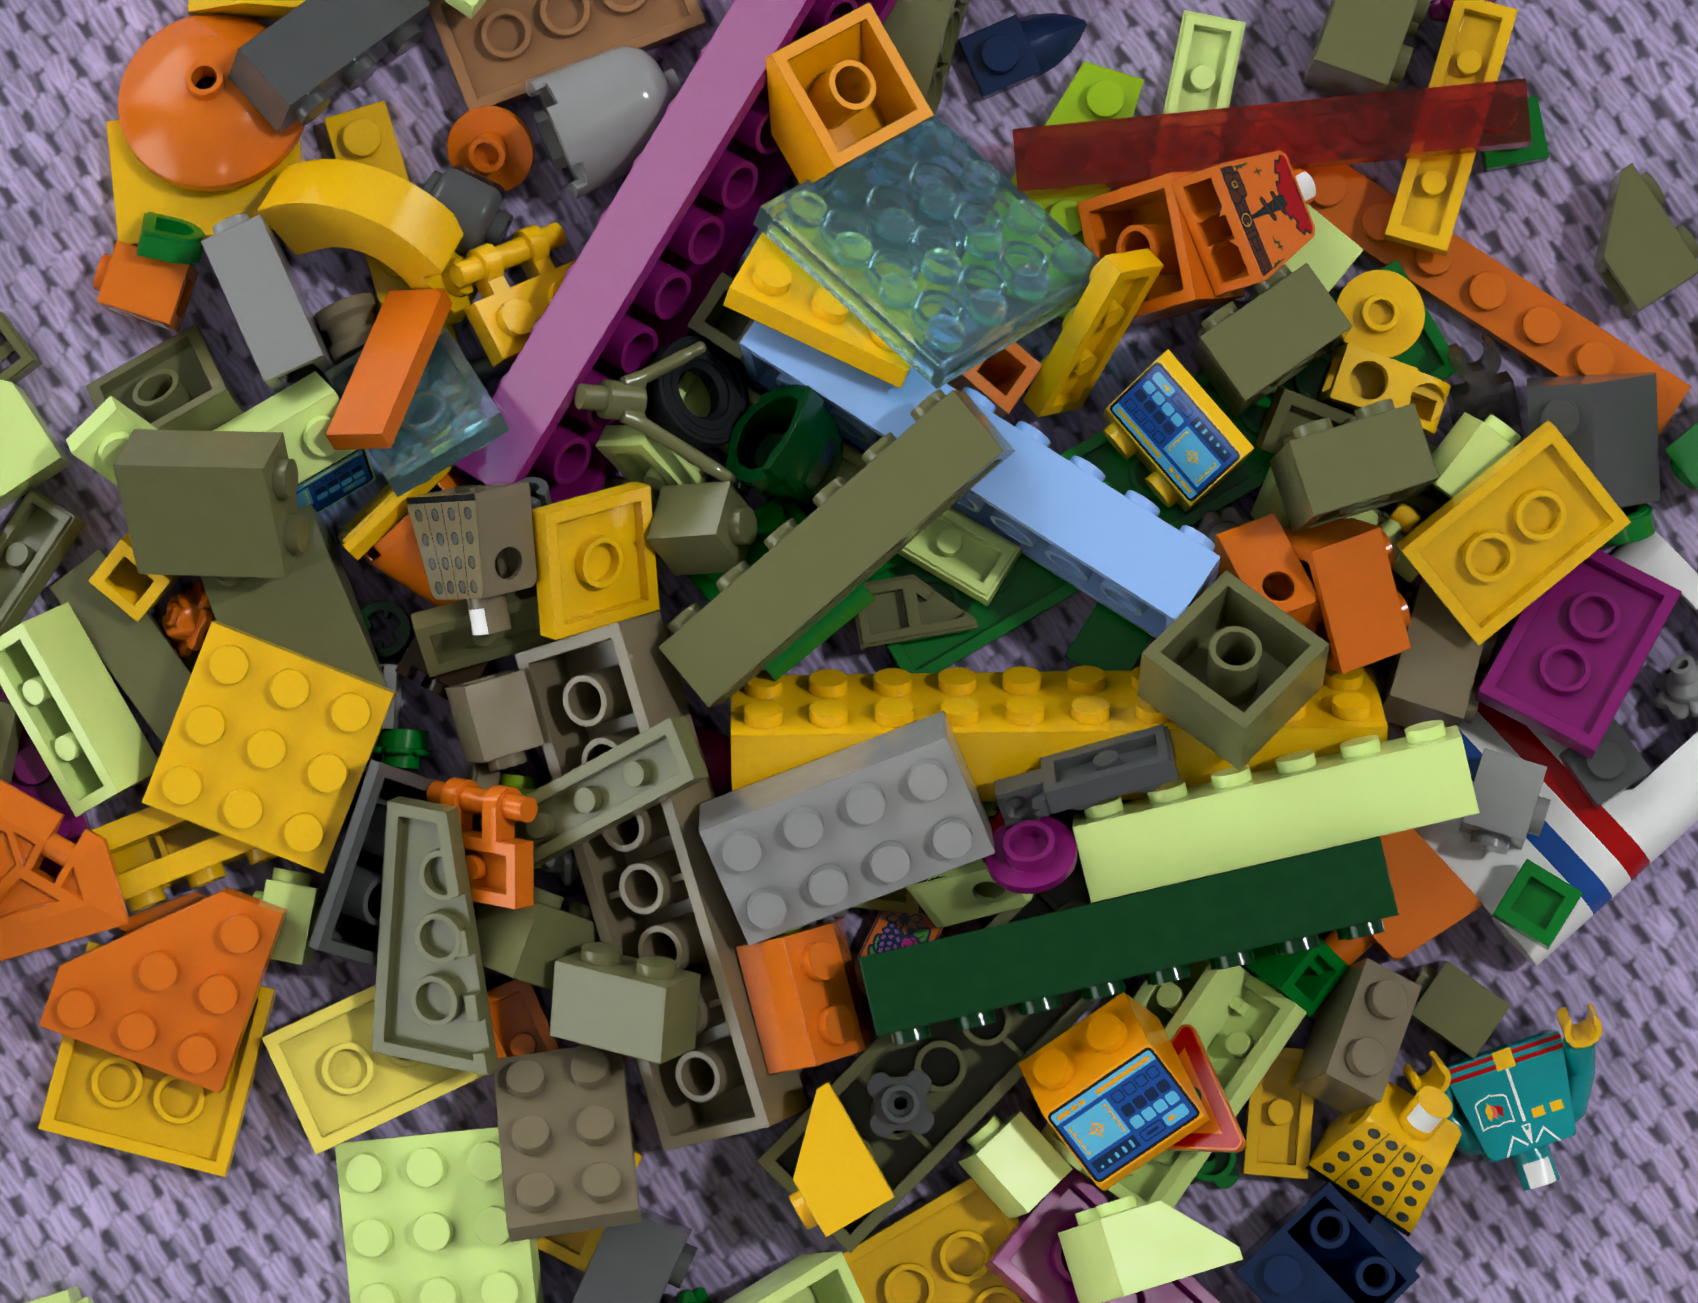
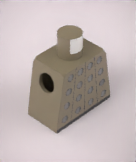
M529 482L458 486L406 498L430 590L436 600L467 599L473 635L493 634L511 629L506 593L533 587L537 581Z

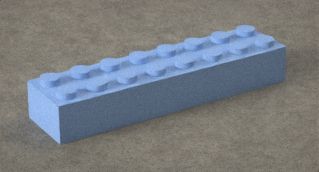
M757 321L753 322L739 343L749 380L768 392L780 386L796 384L806 387L808 385L824 400L823 406L836 421L842 439L862 452H865L876 441L890 432L896 438L902 435L916 422L910 415L911 412L933 392L941 389L947 395L952 390H956L940 380L942 372L933 363L918 355L900 389ZM970 387L962 389V391H965L1015 451L953 504L952 508L1021 547L1022 554L1154 638L1161 635L1217 579L1221 557L1213 552L1215 544L1203 533L1188 525H1182L1180 530L1176 529L1157 517L1160 513L1159 508L1146 497L1132 490H1128L1125 495H1122L1103 483L1105 475L1089 461L1076 455L1072 456L1070 461L1048 448L1051 442L1041 431L1023 421H1018L1016 426H1013L994 414L996 406L987 397Z

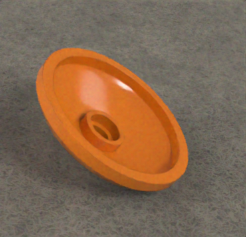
M203 13L189 16L167 25L151 36L138 49L129 62L121 81L118 96V114L124 136L132 152L150 172L162 180L181 188L209 192L225 191L250 184L275 169L290 154L297 144L305 125H302L297 120L281 133H278L228 78L238 49L267 29V25L241 15ZM204 77L216 78V82L210 88L199 89L196 87L198 81Z

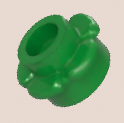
M394 728L381 730L373 754H382L381 763L396 768L420 769V757H431L433 751L427 750L428 731Z

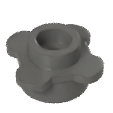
M912 1070L907 1076L889 1077L886 1073L879 1072L869 1079L867 1091L874 1101V1115L870 1118L869 1124L871 1130L876 1135L889 1137L894 1131L912 1130L915 1134L922 1135L932 1128L934 1116L928 1110L926 1094L931 1088L929 1076L921 1070ZM898 1097H903L907 1101V1106L903 1110H898L894 1106V1101Z

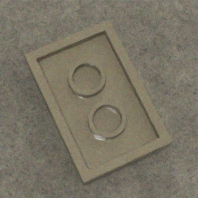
M585 1045L498 1058L499 1070L494 1072L506 1222L511 1242L641 1223L624 1055Z

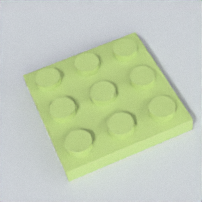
M498 1126L348 1141L335 1146L350 1303H544L537 1238L511 1242L508 1234Z

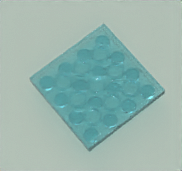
M935 115L931 121L921 123L902 137L881 146L876 151L848 166L838 169L818 182L814 183L809 179L761 205L754 225L936 389L1076 306L1090 283L1089 275L1091 270L1100 261L1086 246Z

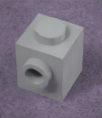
M1484 748L1473 783L1480 813L1463 817L1459 829L1460 831L1472 834L1469 843L1487 851L1507 854L1509 846L1522 849L1527 833L1540 837L1551 801L1539 796L1547 767Z

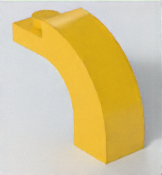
M314 159L285 166L257 210L296 256L331 247L352 249L372 256L389 266L412 290L444 288L453 304L443 326L462 322L466 315L464 310L472 304L479 292L475 283L458 288L452 282L449 274L451 264L466 259V257L460 256L455 252L464 234L454 214L420 187L383 169L342 159Z

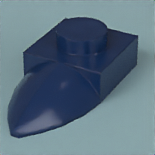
M1057 13L1032 14L1021 18L1013 15L958 39V45L984 101L1035 79L1057 66L1074 49L1087 24L1084 19Z

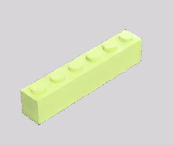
M1443 720L1421 722L1405 729L1406 737L1380 743L1378 735L1357 737L1341 743V752L1315 758L1313 750L1297 751L1275 759L1277 766L1275 768L1251 773L1248 765H1245L1241 770L1233 766L1212 773V782L1186 788L1184 780H1176L1165 783L1156 790L1147 792L1148 797L1125 803H1122L1121 796L1102 800L1093 807L1084 809L1082 813L1073 814L1072 828L1091 903L1478 814L1480 812L1459 728L1457 725L1445 728Z

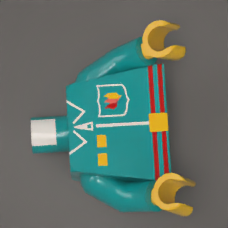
M1591 1003L1587 1004L1588 1015L1586 1019L1577 1024L1571 1023L1567 1008L1562 1007L1557 1011L1556 1016L1564 1034L1563 1043L1559 1031L1547 1030L1480 1052L1474 1059L1465 1057L1444 1064L1436 1052L1431 1050L1428 1054L1432 1059V1067L1428 1072L1423 1075H1417L1411 1065L1407 1063L1403 1066V1074L1417 1092L1424 1086H1433L1443 1091L1449 1097L1453 1109L1447 1119L1459 1126L1462 1133L1456 1145L1460 1152L1464 1155H1480L1483 1161L1489 1163L1512 1157L1523 1191L1531 1190L1560 1179L1548 1144L1576 1135L1575 1123L1586 1114L1595 1076V1043L1601 1037L1603 1027L1595 1007Z

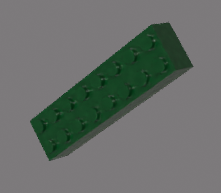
M1376 837L859 957V962L876 1035L890 1034L892 1045L895 1046L931 1037L929 1024L954 1019L957 1031L996 1022L994 1009L1018 1004L1019 1013L1022 1016L1061 1007L1058 994L1081 989L1084 1000L1087 999L1088 1001L1126 992L1123 979L1145 974L1148 985H1158L1191 977L1188 964L1209 959L1211 970H1222L1255 962L1253 949L1273 944L1275 955H1286L1320 947L1319 933L1337 930L1339 940H1351L1385 932L1382 919L1397 916L1399 913L1381 838Z

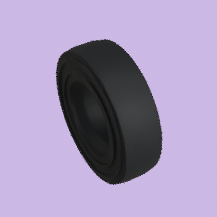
M701 336L677 338L658 348L648 358L643 369L698 341L705 343L706 352L646 384L647 405L645 414L649 420L700 452H708L730 441L734 425L749 409L748 387L735 359L709 340ZM683 372L694 373L704 383L711 402V409L706 417L694 415L683 402L678 384Z

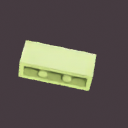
M69 602L26 620L0 636V685L75 817L111 800L152 776L158 758Z

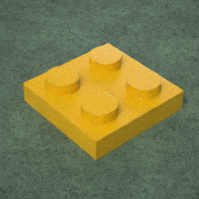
M634 481L532 509L537 569L536 588L541 636L559 640L660 610L656 553L647 540L653 519L650 485Z

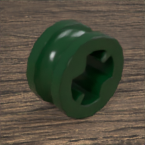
M375 601L366 605L361 610L368 633L374 630L371 619L384 612L383 617L387 620H390L391 615L394 614L401 624L393 631L394 637L397 640L393 645L384 648V643L378 640L376 646H373L378 659H391L401 655L409 647L413 639V624L410 616L399 605L390 601Z

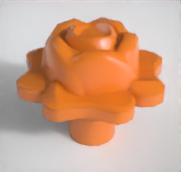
M196 582L192 590L188 589L185 593L173 595L167 603V613L162 617V628L165 634L171 638L172 644L178 649L179 655L183 658H188L193 651L200 649L211 622L216 620L202 582Z

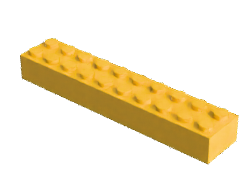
M1082 665L1073 667L1069 671L1042 672L1026 666L1011 667L1004 672H974L963 667H951L939 673H910L904 669L886 668L877 671L875 674H845L836 669H821L814 671L810 675H783L777 681L766 670H762L731 697L732 791L942 711L945 712L982 802H997L994 781L1039 769L1041 767V757L1161 724L1168 726L1174 744L1179 780L1185 781L1186 788L1212 782V773L1233 767V765L1138 696L1140 666L1133 670L1104 671L1095 666ZM1361 667L1345 674H1340L1326 668L1323 686L1246 764L1250 767L1251 773L1277 767L1275 759L1297 751L1313 750L1315 758L1341 752V743L1357 737L1378 735L1380 743L1386 742L1388 738V725L1372 667ZM1132 792L1121 795L1122 800H1137L1148 797L1147 792Z

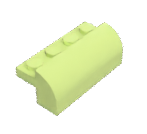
M1209 959L1188 964L1191 975L1188 978L1158 985H1148L1147 980H1145L1133 999L1159 1018L1170 1041L1183 1025H1191L1197 1030L1235 1118L1307 1014L1296 1003L1249 974L1241 966L1211 970ZM1047 1123L1041 1134L1067 1163L1090 1178L1051 1125ZM1165 1150L1107 1190L1119 1199L1134 1195L1138 1207L1162 1201L1174 1208L1212 1152Z

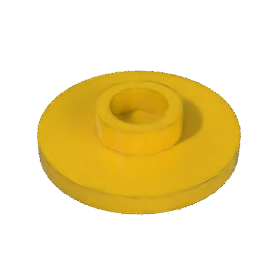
M1388 270L1364 272L1347 283L1336 302L1353 326L1342 341L1345 344L1351 343L1389 358H1394L1407 351L1416 342L1424 326L1425 307L1419 291L1407 278L1396 272Z

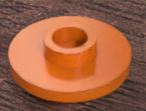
M485 105L470 109L454 123L447 140V153L451 166L462 165L500 184L505 191H509L517 187L530 173L535 160V144L530 130L517 115L502 107Z

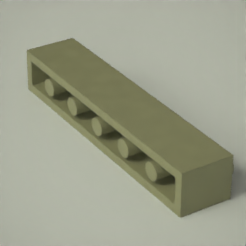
M939 389L929 395L911 412L910 415L916 422L898 438L890 432L876 441L861 456L867 464L849 481L843 475L832 480L812 499L818 507L800 524L794 518H791L779 526L763 542L769 549L766 554L751 567L746 560L735 565L716 582L715 586L721 592L703 609L697 602L690 605L668 624L667 628L673 635L658 648L708 708L724 704L1015 451L965 391L952 390L945 395Z

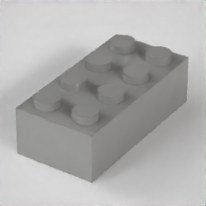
M944 711L700 804L699 834L749 946L995 853L992 825Z

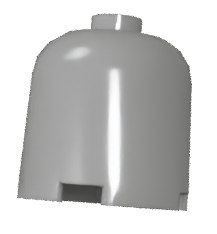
M629 46L611 48L526 80L525 84L526 92L530 98L538 94L540 96L543 109L532 114L555 170L558 171L568 166L575 181L567 184V190L575 199L628 176L634 160L644 150L664 117L668 104L676 97L682 87L673 69L662 72L653 57L639 48Z

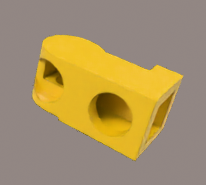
M1346 343L1334 349L1317 400L1353 413L1361 407L1386 399L1393 400L1395 409L1414 403L1425 436H1434L1451 386L1436 377L1418 371L1416 367L1351 343Z

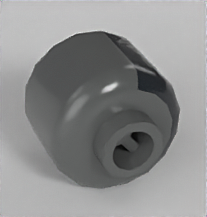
M453 165L444 173L435 170L430 175L423 190L436 198L454 214L464 234L455 249L457 254L466 257L467 252L486 243L492 244L495 247L503 242L512 223L513 215L504 211L507 193L500 184L462 165Z

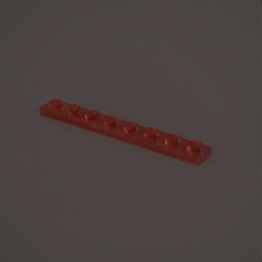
M1526 78L1013 129L1019 197L1130 186L1170 172L1199 171L1223 162L1278 150L1287 155L1292 169H1309L1531 147L1532 143Z

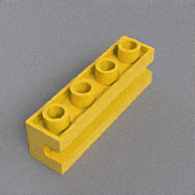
M352 804L348 816L352 815L354 804ZM148 807L92 830L107 839L124 902L128 905L131 913L142 911L166 901L167 897L164 889L185 880L188 881L191 890L216 882L227 876L223 865L246 856L250 866L279 857L154 807Z

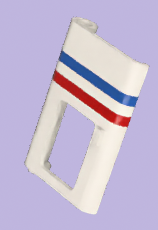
M1656 531L1646 539L1622 544L1610 554L1682 591L1680 596L1698 614V574ZM1495 659L1475 676L1473 685H1482ZM1480 702L1472 723L1462 722L1458 727L1463 739L1472 782L1474 783L1484 748L1546 766L1547 770L1539 796L1551 801L1540 837L1527 833L1522 849L1509 846L1507 854H1499L1481 849L1469 843L1472 834L1459 830L1463 817L1413 829L1475 894L1491 916L1526 859H1529L1583 892L1548 950L1494 917L1492 918L1497 929L1519 954L1530 964L1537 967L1698 821V731L1637 787L1623 791L1596 810L1559 759L1560 753L1569 747Z

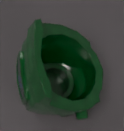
M796 384L780 386L761 395L759 401L751 406L734 425L728 445L729 457L725 466L736 475L738 480L734 487L740 494L747 495L752 489L765 498L770 496L782 501L799 504L814 503L812 501L814 496L835 479L841 466L844 451L842 436L836 421L824 408V400L808 385L806 387Z

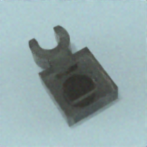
M1488 334L1481 336L1483 354L1477 361L1472 363L1465 362L1464 354L1457 343L1449 345L1447 352L1449 364L1463 381L1461 384L1451 386L1447 397L1453 426L1464 412L1483 422L1492 414L1521 437H1524L1514 380L1507 371L1497 373L1501 365V353Z

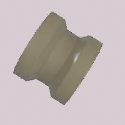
M363 292L343 298L324 307L314 315L318 328L328 333L332 344L328 352L335 365L350 363L358 360L376 320L374 312L377 304L371 292Z

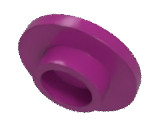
M1042 816L1039 821L1027 820L1006 827L1005 823L992 834L995 853L985 857L987 870L991 878L998 885L1015 893L1035 894L1053 889L1064 882L1076 866L1078 851L1075 837L1066 825L1054 818Z

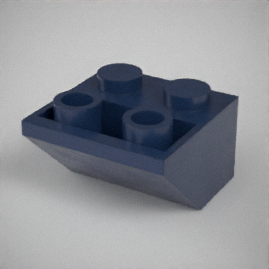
M1328 1181L1280 1218L1242 1255L1243 1260L1235 1262L1230 1267L1264 1303H1394L1420 1277Z

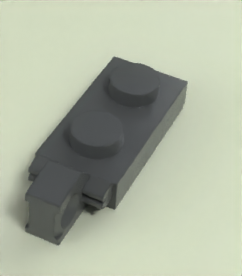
M1161 724L1041 757V767L1039 769L994 781L998 807L1006 827L1022 821H1039L1042 816H1049L1050 814L1069 809H1088L1102 800L1132 792H1150L1158 789L1165 783L1179 780L1174 744L1168 726Z

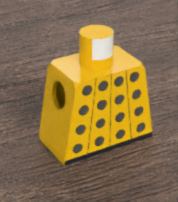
M1388 1082L1381 1102L1348 1114L1343 1113L1328 1125L1306 1169L1325 1182H1330L1337 1190L1374 1215L1378 1214L1392 1227L1409 1237L1441 1179L1462 1135L1459 1126L1447 1119L1452 1113V1103L1443 1091L1433 1086H1424L1413 1096L1395 1083Z

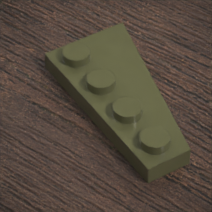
M398 796L387 801L371 1052L489 1076L499 1070L458 807Z

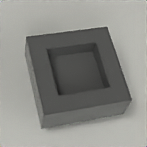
M1613 719L1592 759L1570 748H1567L1559 755V759L1596 810L1651 772V768L1615 719Z

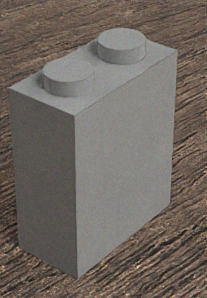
M240 213L212 227L214 235L202 240L201 243L263 381L277 394L315 371L322 378L339 372L330 357L329 349L316 324L278 236L262 216L257 215L250 219L247 213Z

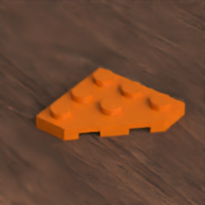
M227 887L192 905L128 932L98 948L69 959L58 968L39 1026L220 1094L225 1089L288 910Z

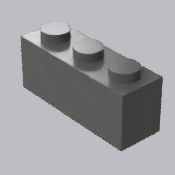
M306 0L241 46L237 51L228 78L278 133H281L297 120L302 125H306L316 119L331 102L330 96L343 86L352 91L366 82L378 67L376 62L390 52L399 57L410 50L424 34L420 26L431 3L428 0Z

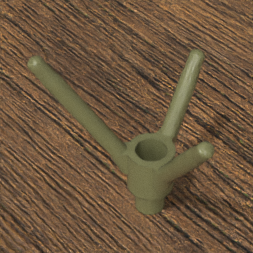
M698 341L642 370L624 375L620 378V381L603 379L598 385L580 383L576 387L574 403L577 409L595 411L599 418L619 420L641 431L722 482L731 481L734 484L736 481L734 473L652 422L645 414L647 405L646 384L705 353L707 348L704 342Z

